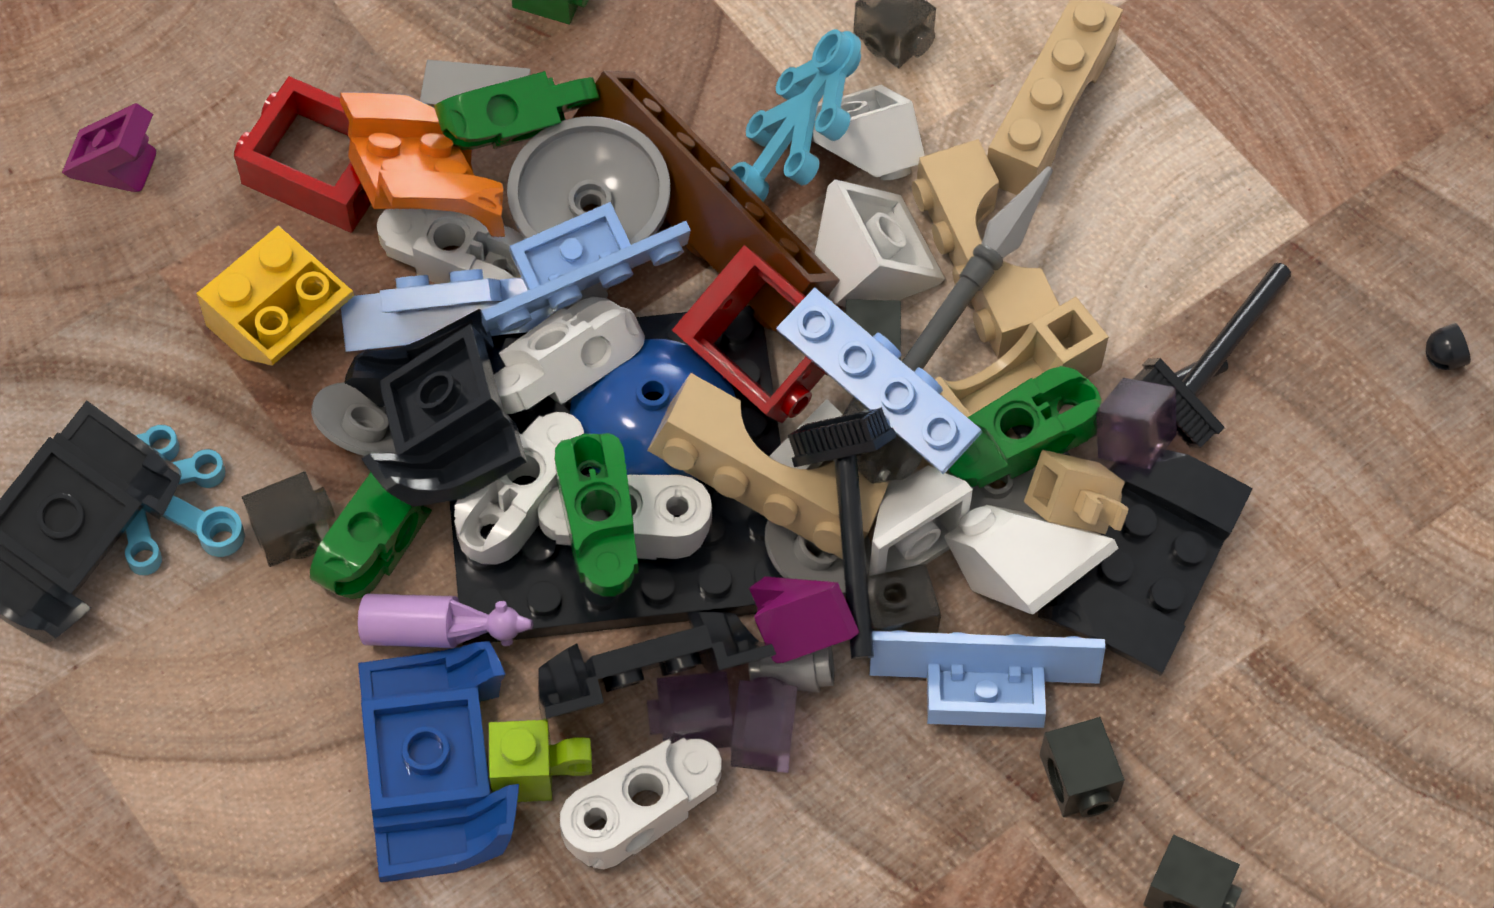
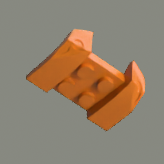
M379 93L340 94V104L349 120L348 137L350 144L348 157L373 209H430L458 212L480 221L492 237H505L502 219V183L474 175L471 165L472 150H462L460 147L453 146V141L442 133L433 107L407 95Z

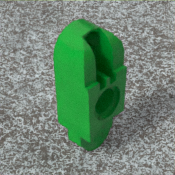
M543 71L449 97L435 104L434 109L442 133L453 141V146L460 147L462 150H473L493 145V149L532 139L545 128L558 125L561 121L566 120L564 113L595 102L600 97L593 77L576 79L555 85L553 78H547L546 72Z
M1064 366L1049 369L1034 379H1028L967 417L982 430V434L947 470V473L966 481L970 487L978 486L982 488L1006 475H1009L1012 480L1035 468L1042 450L1063 454L1087 442L1097 433L1102 423L1103 408L1098 389L1076 369ZM1063 405L1074 406L1062 414L1059 413ZM1017 425H1026L1032 429L1031 433L1021 439H1012L1005 435L1010 428Z
M610 433L582 434L571 439L561 440L555 448L556 479L580 583L585 582L586 586L593 593L601 596L621 594L631 586L634 574L638 573L624 448L620 439ZM587 467H595L600 470L596 475L595 469H589L590 477L584 476L581 473ZM596 510H605L612 514L608 519L602 521H593L586 517L590 512Z
M370 472L318 546L310 568L311 581L337 595L350 599L363 598L365 594H370L384 574L391 575L431 514L432 509L424 505L413 507L387 492Z

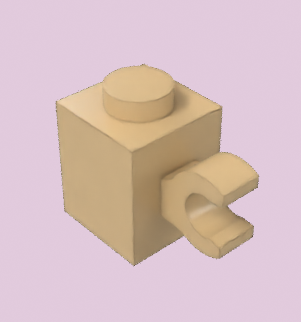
M1042 450L1024 503L1047 522L1106 534L1109 525L1113 529L1121 531L1129 510L1127 506L1121 503V491L1125 481L1101 463Z

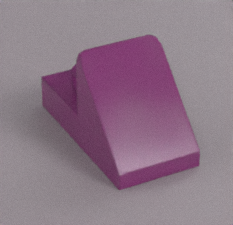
M134 103L80 129L62 173L75 180L130 192H140L145 185L156 157V149L148 144L149 136L146 134L153 114L138 103Z
M764 576L749 588L758 608L754 616L755 622L764 642L771 643L774 647L776 655L771 658L775 663H784L852 639L859 633L838 582Z

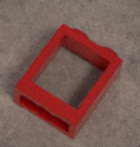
M288 76L279 91L272 92L267 97L262 108L261 117L251 132H244L236 144L234 159L241 184L352 233L371 205V202L351 162L335 186H332L269 158L298 114L348 136L349 120L340 104V98Z
M744 245L672 331L763 413L783 424L788 417L794 418L806 408L812 398L810 391L827 374L805 356L771 396L714 345L716 340L766 282L794 307L806 297L764 259Z

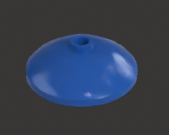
M645 339L639 352L631 359L572 397L570 415H573L581 422L584 434L610 433L620 439L624 448L627 475H682L697 481L699 479L683 470L671 467L663 459L647 450L670 402L690 373L735 397V392L731 383L689 345L666 339ZM649 392H659L663 395L660 399L654 401L644 397ZM592 467L597 473L600 472L598 468Z

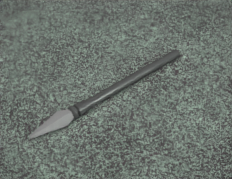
M1050 166L1046 167L988 222L983 241L974 248L973 256L970 257L959 275L960 279L902 360L913 372L918 367L923 369L977 291H980L993 276L994 270L1001 268L1003 259L1021 246L1031 219L1053 172ZM864 453L857 454V463Z

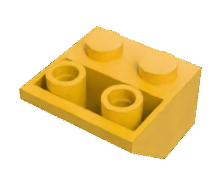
M279 225L196 293L206 326L242 359L271 366L354 297L352 289Z

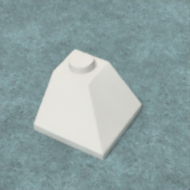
M883 85L842 97L841 108L850 114L851 121L846 133L836 141L829 140L815 130L814 123L813 142L869 174L880 177L881 180H894L909 175L911 173L910 167L918 165L919 158L925 156L912 101ZM818 103L815 120L822 110V103Z
M834 180L828 185L815 255L840 279L828 296L835 305L846 307V299L898 301L936 287L945 280L901 195L840 180Z
M927 465L913 475L908 472L903 473L888 484L879 507L872 540L868 591L874 598L950 549L944 536L960 525L961 518L970 510L973 489L966 481L948 473L943 475L936 468Z
M987 504L966 513L961 518L960 525L944 536L972 591L1032 615L1119 549L1113 538L1088 530L1050 523L1040 515Z

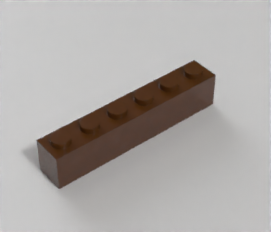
M603 71L595 83L600 99L580 107L573 118L605 117L618 120L636 128L653 142L664 158L670 179V203L664 222L672 226L684 221L687 222L691 232L688 244L685 246L690 252L699 258L705 259L720 274L745 245L764 259L805 296L814 287L824 296L828 297L840 279L635 72ZM767 282L748 303L754 310L753 316L765 328L778 332L776 328L795 309L789 301Z

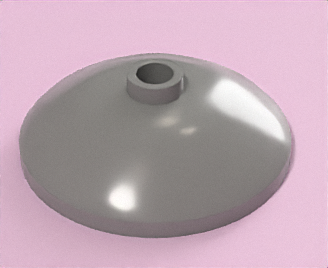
M605 117L572 118L561 121L558 125L545 128L536 134L517 155L511 167L507 183V197L511 217L524 239L586 213L582 209L588 204L602 206L611 202L632 245L657 233L666 217L670 203L669 172L658 148L636 128L618 120Z

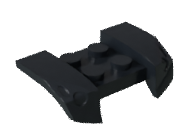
M481 309L411 344L385 350H365L354 357L347 371L345 384L356 388L378 407L385 406L396 454L369 453L361 459L387 492L413 507L466 498L527 462L517 425L503 410L488 353L495 350L490 331L486 333L482 324Z
M87 400L61 433L57 432L53 439L49 437L0 498V618L43 643L55 640L90 611L92 607L75 597V594L141 509H144L160 520L182 476L180 469L170 460Z
M1139 445L1123 454L1109 468L1111 472L1125 481L1121 491V503L1127 506L1129 510L1121 531L1115 530L1109 525L1106 534H1099L1113 538L1119 549L1039 609L1038 618L1084 638L1105 639L1106 649L1161 676L1186 627L1184 623L1224 541L1231 534L1253 488L1188 454Z
M689 612L687 617L691 629L593 655L585 663L576 643L538 668V704L542 720H547L603 704L604 701L599 683L604 682L607 693L639 684L640 681L645 680L642 671L660 667L662 677L696 668L700 664L708 672L715 673L776 655V652L771 643L757 640L735 613Z

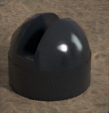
M1457 323L1444 326L1431 333L1426 342L1425 350L1427 360L1433 367L1441 370H1453L1470 364L1469 348L1463 332Z

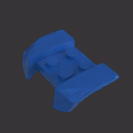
M490 641L476 642L443 651L358 663L379 881L388 882L454 873L502 855L513 833L519 784L507 785L490 794L480 702L499 697L501 681L506 675Z

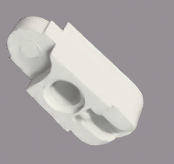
M386 209L378 218L377 230L382 248L386 251V255L415 267L417 276L428 275L429 281L433 283H450L449 272L482 269L483 279L500 280L521 277L509 252V246L524 240V238L513 228L504 226L505 237H492L480 221L469 215L430 209ZM447 246H460L455 250H442Z
M591 296L578 301L567 310L563 308L556 311L501 351L499 355L505 367L494 374L504 412L506 414H513L524 409L527 410L547 396L562 405L631 359L639 352L645 340V335L634 313L630 309L620 307L607 298Z
M554 412L544 417L539 416L523 434L519 433L527 462L468 497L457 500L454 513L457 539L461 550L471 560L481 564L495 565L508 561L520 551L539 526L537 507L552 488L558 487L554 460L555 448L561 440L571 439L584 434L581 422L573 415L565 412ZM523 475L536 478L533 483L528 485H518L512 482L517 477ZM488 524H495L487 539H484L480 535L481 528Z
M627 475L637 558L656 560L657 557L678 559L690 556L699 549L709 532L712 521L710 494L703 484L691 477L682 475ZM554 487L537 507L539 525L546 536L556 540V544L571 545L558 487ZM596 510L590 512L586 517L593 521H602L608 519L611 513L605 510Z
M683 737L673 744L668 739L576 790L566 799L560 812V830L566 848L587 866L603 870L618 865L632 854L634 856L686 820L689 810L717 792V785L721 779V756L718 749L703 739L686 740ZM643 790H651L661 796V799L651 806H640L631 800L636 793ZM601 818L606 820V824L601 830L588 828V826Z

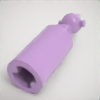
M365 594L358 611V632L360 640L364 645L455 648L458 644L487 632L495 639L500 640L503 646H510L513 644V638L518 633L533 628V620L520 616L516 610L507 607L505 601L497 602L495 604L496 609L490 614H485L460 603L456 596Z

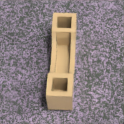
M1069 0L988 148L987 157L999 180L998 188L1018 195L1046 167H1051L1063 132L1081 94L1090 82L1094 84L1097 82L1116 46L1123 9L1101 0Z
M979 139L920 157L917 180L912 181V192L921 212L927 210L934 223L932 224V234L936 247L940 254L948 253L954 266L952 275L955 285L960 279L959 275L970 257L973 256L974 248L982 243L977 228L995 210L999 180ZM1003 261V265L999 270H994L993 276L980 291H977L970 301L975 310L973 312V321L977 334L983 343L990 342L997 359H1000L1018 342L1031 322L1060 306L1042 268L1020 267Z
M1075 296L1031 322L1018 342L989 367L971 377L958 381H946L941 376L935 378V380L943 389L940 395L966 417H969L1028 379H1034L1049 369L1064 366L1076 369L1086 378L1102 368L1109 336ZM896 434L895 441L918 471L927 465L934 467Z
M690 373L670 402L647 451L663 459L671 467L683 470L710 485L720 494L733 498L764 515L770 522L791 530L814 543L819 549L843 559L835 461L816 469H797L773 460L762 452L748 435L741 416V400ZM858 466L863 533L865 538L869 533L889 483Z

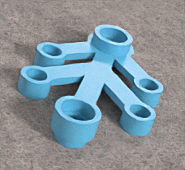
M837 29L827 32L817 43L812 60L797 68L789 67L779 77L776 84V93L787 101L768 111L760 110L749 120L746 127L747 138L765 147V149L753 166L746 162H739L731 170L763 202L769 192V184L765 181V178L791 141L790 154L784 165V175L799 185H806L815 177L819 169V159L810 153L814 123L815 130L831 141L840 139L846 133L850 125L851 116L841 108L845 79L854 73L861 61V41L852 32H841ZM823 97L822 110L815 120L818 102Z
M156 425L148 429L146 433L136 435L151 447L159 439H169L170 443L167 447L155 450L170 461L179 452L180 446L176 433L167 425ZM210 449L200 450L192 458L172 462L180 469L182 474L179 484L194 481L201 487L211 488L220 484L226 473L222 457L219 453ZM206 463L217 465L216 469L209 474L198 472L199 468ZM173 495L162 516L196 534L204 551L212 556H229L235 553L244 542L245 532L241 519L234 510L228 507L218 506L204 512ZM141 509L126 529L128 544L125 548V558L130 569L135 574L144 576L150 575L159 569L162 563V555L157 543L151 538L146 511ZM227 531L232 534L225 541H213L214 536L219 532ZM149 550L153 552L152 556L144 562L134 560V557L140 551Z

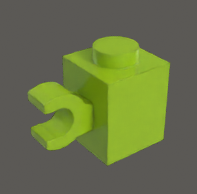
M548 720L489 722V778L492 793L507 785L519 784L517 802L553 801V775L585 776L592 774L590 738H569L551 745Z

